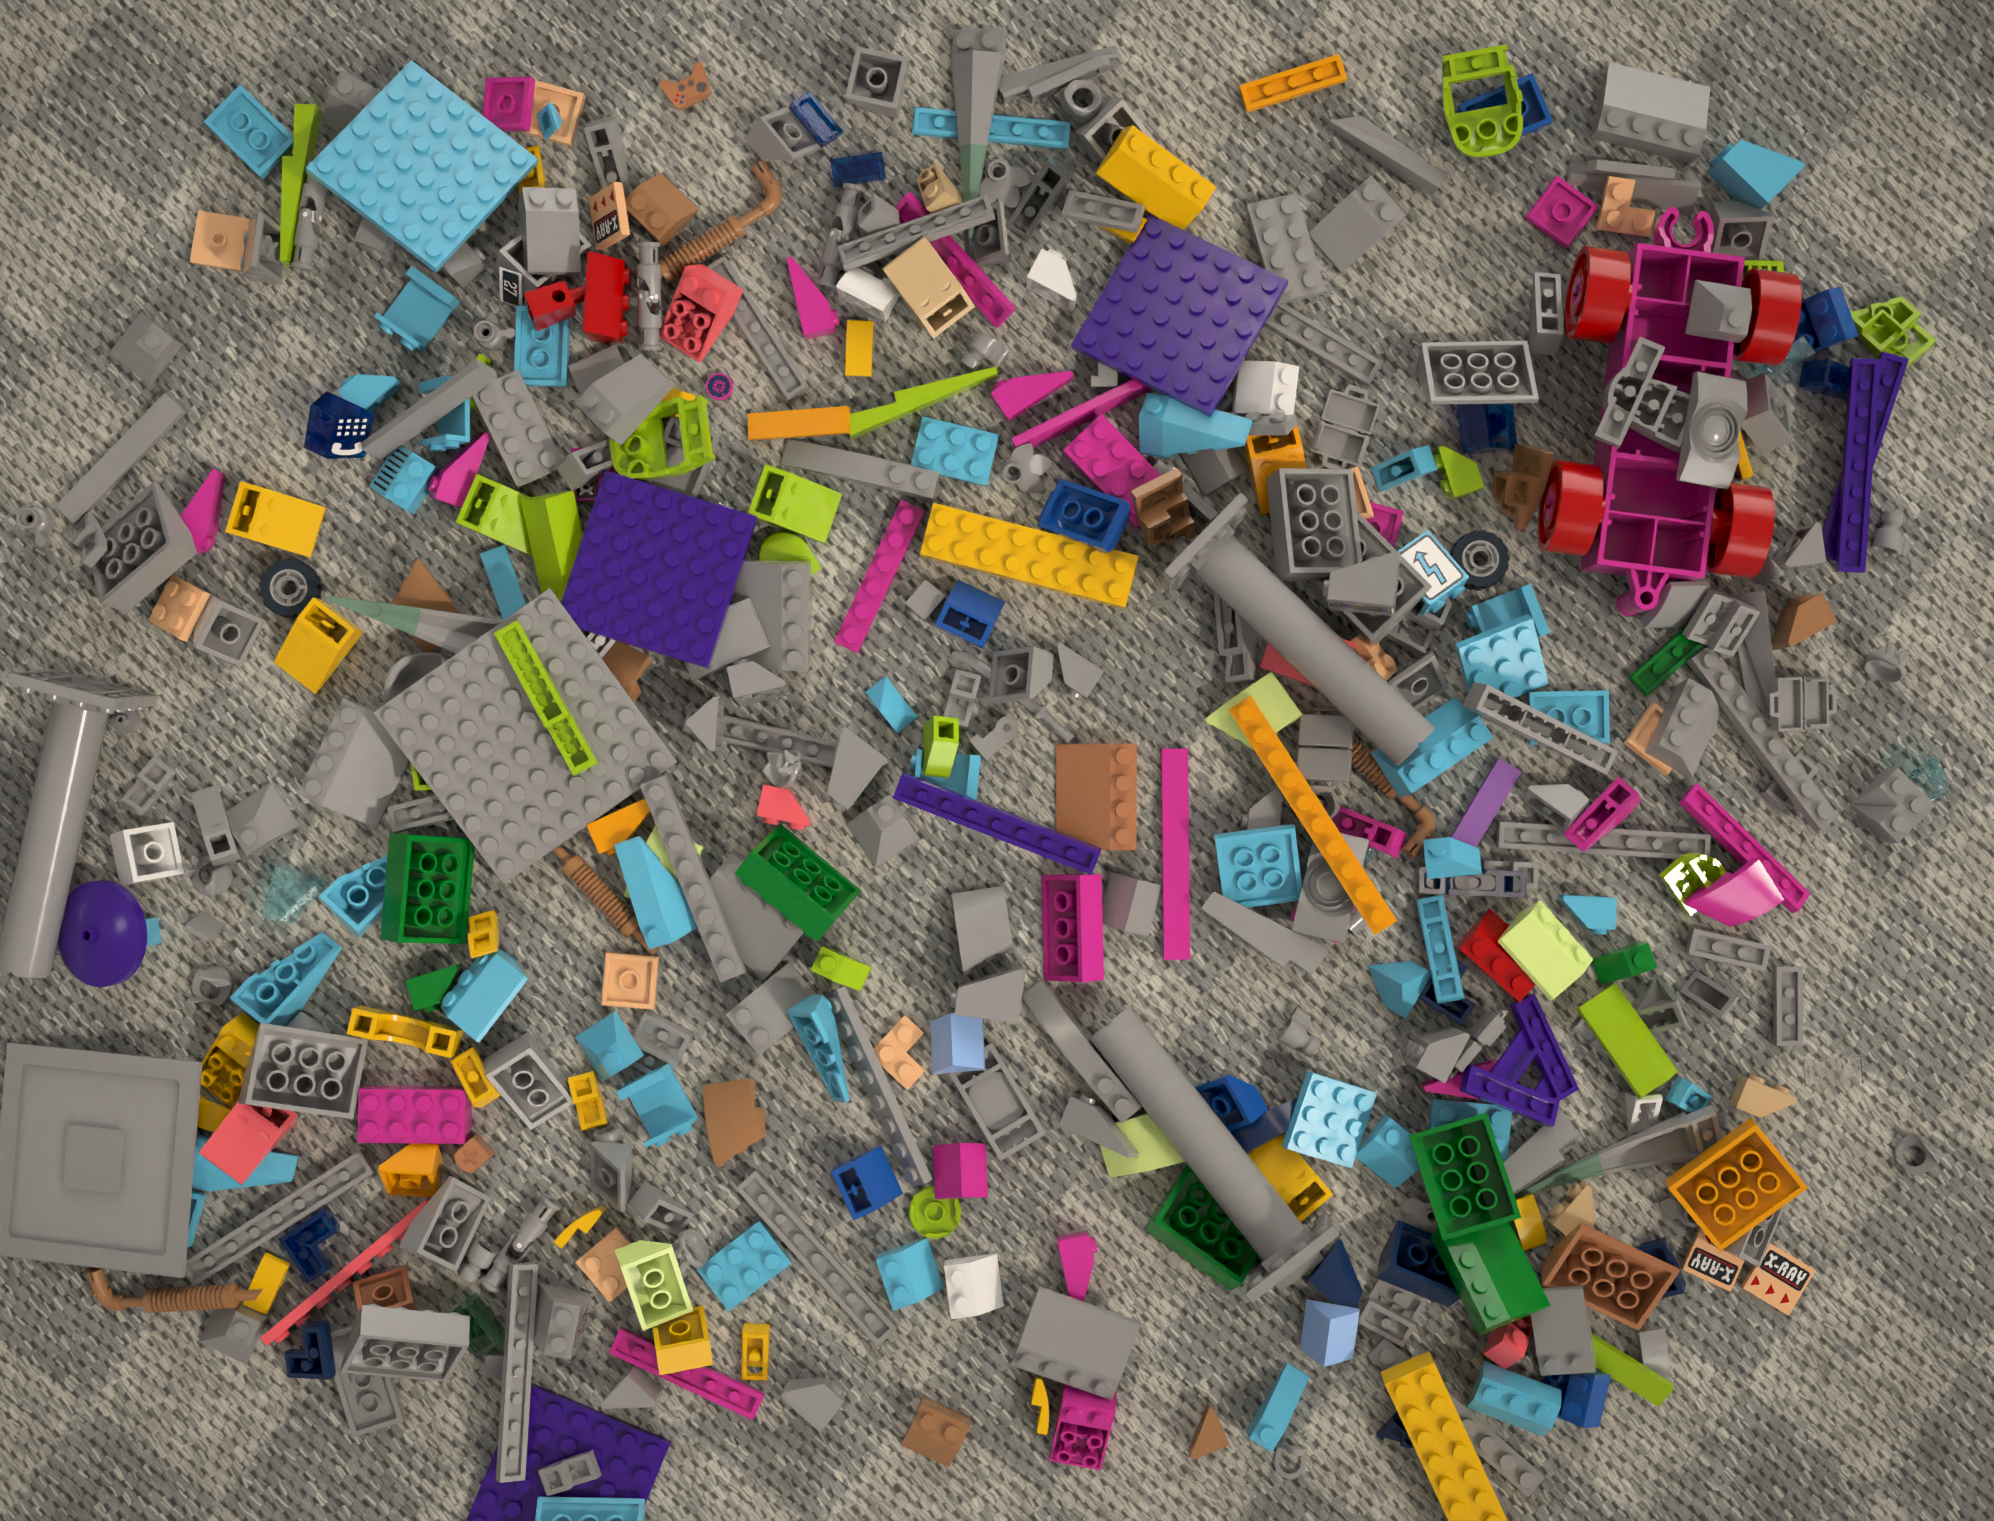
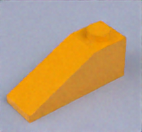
M644 798L587 824L586 826L599 854L606 852L608 856L616 854L614 845L631 839L651 814V811Z

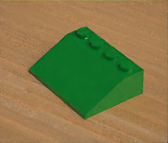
M782 824L775 828L750 852L734 873L744 885L751 887L766 903L773 905L781 912L785 919L792 921L807 937L814 939L816 942L822 938L862 891Z
M390 833L380 940L397 943L466 944L475 846L469 838Z
M1487 1112L1408 1135L1442 1241L1522 1218Z
M1186 1165L1161 1200L1144 1228L1149 1234L1229 1291L1243 1284L1258 1257L1256 1251L1188 1165Z
M1509 1222L1442 1241L1439 1228L1430 1236L1478 1336L1551 1306Z

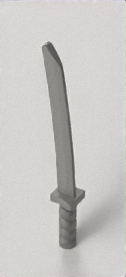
M952 652L954 657L991 681L992 669L967 652ZM1033 699L1018 701L1035 714V718L1038 721L1042 720L1067 744L1072 740L1074 735L1047 712L1048 709L1045 706H1040Z

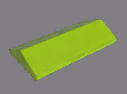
M1616 982L1576 1009L1639 1099L1668 1081L1678 1072Z

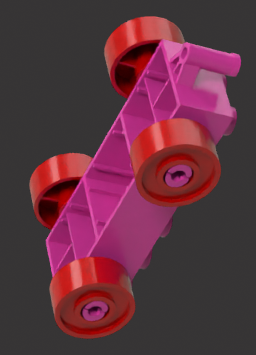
M1670 207L1656 221L1653 230L1654 245L1637 243L1628 252L1588 246L1582 247L1574 262L1567 288L1564 309V331L1568 339L1609 344L1603 393L1609 381L1626 367L1639 337H1642L1665 347L1652 379L1677 386L1676 390L1690 395L1694 372L1730 378L1732 359L1778 366L1784 361L1793 344L1800 318L1802 289L1799 277L1793 273L1753 268L1746 273L1742 280L1745 257L1711 253L1714 227L1709 214L1706 211H1701L1693 217L1691 223L1695 230L1694 240L1689 244H1680L1672 235V229L1678 220L1679 211L1675 207ZM1695 280L1751 289L1752 312L1748 333L1740 343L1685 334ZM1601 404V412H1600L1599 424H1600V421H1601V419H1602V417H1603V415H1604V413H1605V410L1602 408V404ZM1629 427L1619 448L1597 440L1594 464L1555 460L1552 463L1548 481L1539 505L1537 523L1538 545L1542 551L1582 556L1580 571L1626 576L1630 591L1619 596L1616 605L1622 615L1635 616L1654 608L1658 604L1659 593L1665 582L1697 581L1705 578L1706 570L1709 573L1745 578L1755 577L1766 560L1772 540L1775 507L1771 490L1768 487L1732 482L1727 490L1718 488L1716 490L1713 487L1676 481L1680 454L1654 442Z

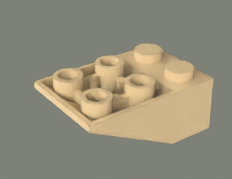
M925 236L882 268L922 329L933 339L975 307L961 284Z

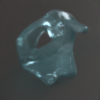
M1936 755L1908 773L1910 780L1926 773L1938 789L1929 795L1931 801L1941 796H1946L1950 792L1940 760Z

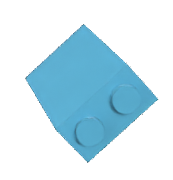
M1740 140L1734 146L1729 143L1709 162L1713 167L1707 174L1735 201L1762 209L1798 174L1805 164L1802 161Z

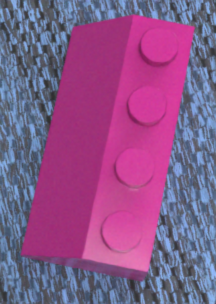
M1102 874L1041 875L1044 980L1065 982L1104 980Z

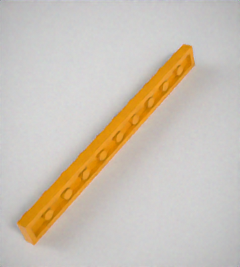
M1250 695L1230 708L1229 712L1373 934L1376 935L1397 922V919L1252 696Z

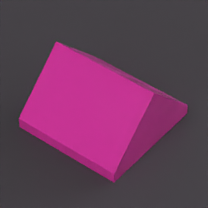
M953 1143L933 1146L935 1199L988 1197L986 1144Z

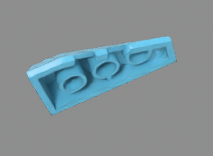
M1147 393L1139 415L1140 453L1169 458L1173 457V454L1187 452L1189 455L1197 453L1198 450L1212 448L1215 451L1241 447L1246 443L1253 422L1251 419L1216 409L1210 418L1168 396Z
M640 836L616 843L614 845L639 927L648 948L653 949L672 943L697 928L682 887L677 882L678 879L673 873L670 874L660 863V858Z
M388 853L372 863L369 862L349 874L346 873L338 877L319 895L320 900L333 915L358 939L382 916Z
M321 932L294 949V953L281 961L278 959L271 963L272 967L259 975L255 973L250 976L230 999L259 1024L265 1023L286 1027L302 1010L342 947Z
M810 994L786 1012L833 1101L846 1103L850 1098L835 1017L831 1012L832 1006L823 995Z
M196 1135L192 1188L217 1191L293 1182L298 1155L272 1150L241 1185L199 1154V1151L210 1137Z

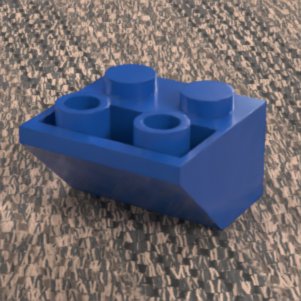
M1841 287L1827 289L1802 300L1798 328L1792 344L1797 359L1859 336Z
M957 580L935 623V627L984 649L1005 601Z
M882 1145L834 1166L831 1171L853 1221L878 1210L903 1194Z
M1596 1369L1594 1373L1545 1375L1544 1384L1561 1390V1408L1557 1415L1558 1418L1582 1428L1600 1426L1611 1378L1610 1374Z

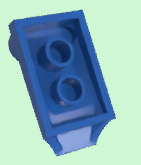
M1533 73L1517 79L1518 87L1522 91L1523 97L1521 102V115L1523 116L1521 137L1529 133L1538 132L1553 122ZM1504 85L1459 104L1456 113L1507 104Z
M1059 479L1055 490L1051 491L1038 518L1040 521L1038 527L1093 547L1100 553H1108L1117 546L1128 523L1130 504L1126 500Z

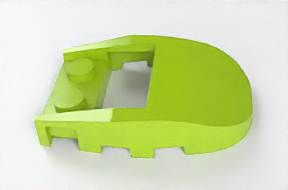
M1507 44L1443 56L1442 103L1453 144L1459 152L1466 156L1483 158L1500 155L1513 148L1521 138L1523 131L1521 102L1523 97L1516 80L1517 75L1514 65H1509L1506 56ZM1503 75L1507 104L1455 114L1451 84Z
M696 395V400L686 401L679 397L671 398L670 401L660 402L622 445L609 437L611 460L615 470L620 475L635 480H652L684 475L716 459L712 451L707 413L708 400L701 395ZM679 414L684 461L678 465L668 467L662 419Z

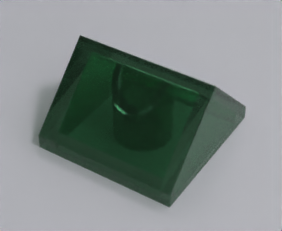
M477 1292L452 1311L470 1316L468 1349L476 1359L498 1345L505 1338V1327Z

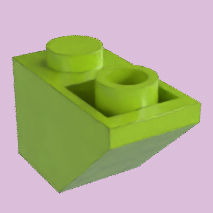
M1445 446L1437 447L1434 450L1435 455L1433 457L1443 478L1440 481L1441 490L1445 496L1448 495L1449 500L1485 488L1477 462Z
M932 716L923 725V776L950 777L959 745V718Z

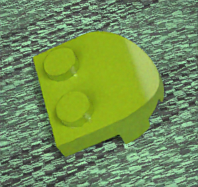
M784 531L774 532L767 536L760 545L758 560L811 561V575L822 569L806 542L798 534Z
M1687 853L1677 858L1659 874V877L1684 913L1692 916L1697 910L1685 905L1683 901L1701 886L1704 888L1710 887L1726 872L1723 865L1713 857L1701 853Z

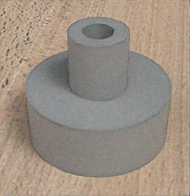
M125 710V713L114 711L111 717V724L117 732L129 734L138 729L140 716L137 711Z
M608 1124L598 1128L593 1133L595 1141L616 1143L621 1139L622 1134L617 1124Z

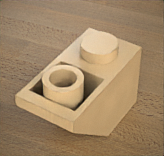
M935 162L929 168L924 169L916 179L925 207L931 213L964 202L960 192Z
M1750 1074L1749 1078L1739 1077L1728 1105L1762 1118L1795 1104L1797 1098L1788 1095L1789 1089L1774 1084L1773 1088L1764 1085L1765 1079Z
M1581 1180L1579 1184L1574 1183L1567 1190L1566 1195L1568 1197L1562 1204H1555L1549 1212L1550 1217L1547 1221L1564 1236H1567L1580 1223L1592 1228L1595 1226L1592 1188Z

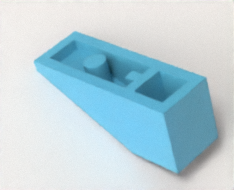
M1289 1363L1285 1364L1246 1429L1249 1439L1273 1452L1289 1424L1309 1380V1375Z

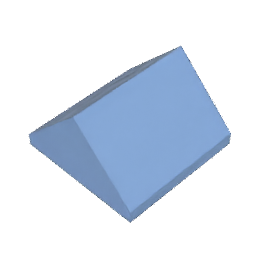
M949 1013L930 1021L932 1074L985 1070L983 1019Z
M1307 1299L1300 1349L1323 1367L1353 1359L1360 1309Z

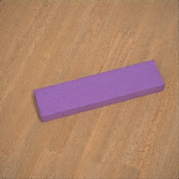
M1497 758L1450 837L1477 847L1521 774V771L1502 759Z

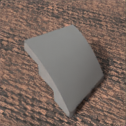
M1447 598L1445 600L1446 604L1435 613L1429 611L1423 616L1420 610L1425 603L1420 600L1385 637L1418 656H1423L1434 632L1443 626L1452 602ZM1411 621L1416 623L1417 625L1415 627H1412ZM1419 626L1429 630L1426 637H1423V642L1412 633Z
M1004 886L952 894L963 974L965 975L971 972V968L984 960L987 963L997 954L1013 947Z

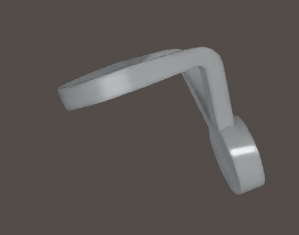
M1277 1443L1274 1456L1276 1471L1287 1479H1294L1300 1476L1306 1466L1307 1448ZM1283 1449L1287 1450L1290 1454L1301 1456L1300 1466L1293 1473L1284 1472L1279 1465Z

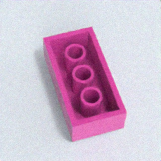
M1101 413L1063 450L1062 455L1097 491L1126 500L1130 504L1128 524L1135 530L1139 523L1132 503L1131 490L1161 475Z
M365 1086L359 1089L358 1143L465 1144L471 1139L472 1103L461 1086Z

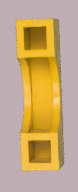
M363 1005L352 1009L347 1030L348 1035L370 1040L403 1043L420 1048L427 1053L449 1058L459 1054L464 1032L459 1027Z

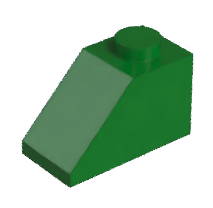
M1638 941L1592 958V965L1600 984L1633 977L1657 968L1648 942Z
M462 963L405 980L414 1011L423 1009V1012L427 1013L440 1009L438 1004L442 1003L445 995L452 990L463 969Z

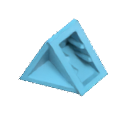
M1412 961L1368 966L1384 1006L1406 1019L1430 979L1431 972Z

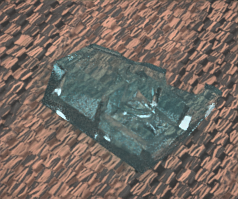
M1804 336L1793 342L1788 355L1780 365L1761 364L1748 373L1746 377L1751 379L1762 373H1765L1768 378L1775 376L1814 355L1816 352Z
M275 866L262 918L293 923L306 906L310 905L323 887L327 886L330 879L307 872L304 873Z

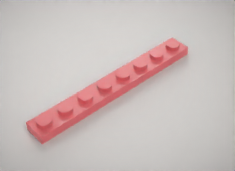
M431 1197L423 1201L260 1337L264 1344L268 1346L274 1340L279 1344L291 1334L288 1329L293 1324H296L298 1327L311 1317L309 1314L311 1309L315 1306L321 1309L331 1300L329 1294L335 1289L340 1293L352 1283L349 1278L357 1272L361 1275L372 1266L371 1259L376 1255L382 1258L393 1249L390 1244L397 1238L402 1241L411 1221Z

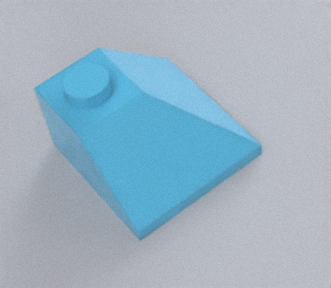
M617 1011L575 1037L602 1082L644 1056Z

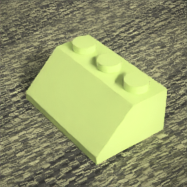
M1541 900L1521 911L1497 941L1550 1001L1576 981L1593 961L1588 952L1576 941Z
M639 1240L614 1250L642 1331L693 1311L671 1244Z

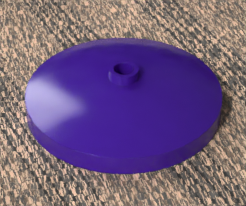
M107 880L91 881L78 886L68 895L58 946L64 963L70 972L87 985L108 987L127 981L141 965L147 946L146 920L136 898L122 885Z

